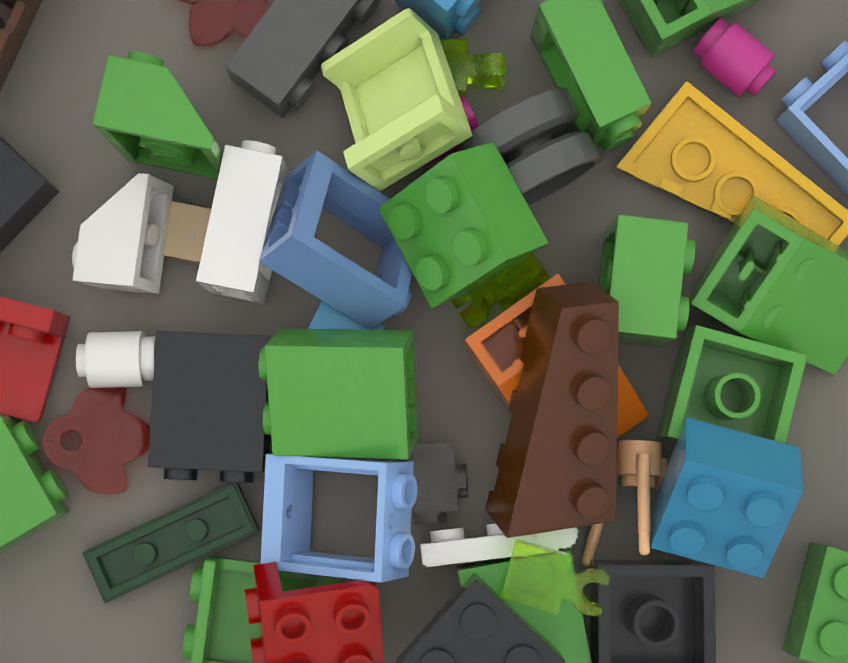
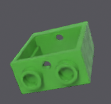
M547 0L540 3L530 37L555 88H567L580 113L574 124L576 131L591 133L597 146L601 145L604 152L615 149L633 139L634 135L632 132L642 126L640 120L652 103L602 1Z

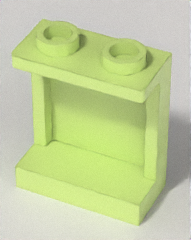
M410 8L404 9L321 64L323 76L335 84L341 92L355 139V144L343 151L348 170L379 192L473 136L439 35Z

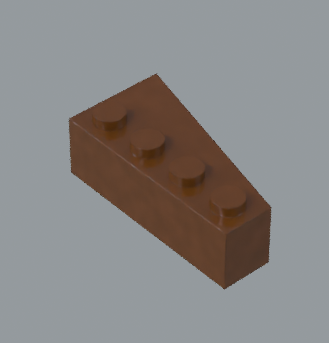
M593 282L536 289L520 358L524 363L518 390L512 391L508 409L512 414L506 442L505 444L500 443L496 460L499 472L494 491L489 490L485 510L506 538L616 521L619 301Z

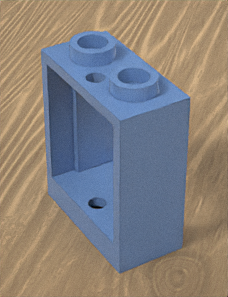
M316 150L285 176L259 262L370 330L389 317L400 315L407 307L412 296V289L409 287L412 271L378 209L390 198ZM322 208L383 247L376 276L314 237Z

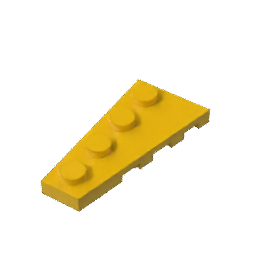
M688 81L684 83L615 168L734 224L754 195L837 246L848 235V210Z

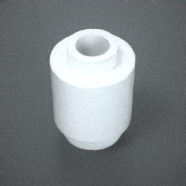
M144 331L89 332L86 343L78 344L76 348L77 374L79 377L87 378L90 388L145 386L147 381H153L156 336H145Z

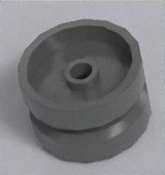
M563 87L544 91L509 107L471 131L473 136L458 144V150L462 151L494 142L528 206L574 182L591 171L603 160V156L591 133L572 132L565 134L574 126L580 113L567 88Z

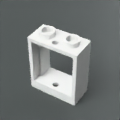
M243 140L241 148L225 145L196 281L211 294L266 304L272 270L261 264L259 260L284 178L290 173L283 156L275 155L276 148L269 144Z

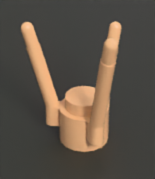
M620 440L617 441V478L622 476V487L637 488L639 553L647 555L650 553L651 533L650 488H655L656 485V491L658 492L667 468L668 459L662 458L661 442ZM604 523L590 525L581 563L585 567L590 566V560L594 558Z

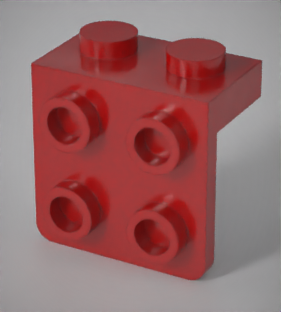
M276 562L253 565L255 588L244 589L248 623H259L260 637L250 639L252 663H384L380 597L375 582L357 580L282 592Z

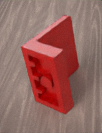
M0 296V414L31 422H40L42 420L70 316L52 309Z

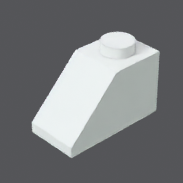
M138 173L80 225L78 242L75 244L72 252L74 268L72 281L99 289L159 294L174 186L150 174Z

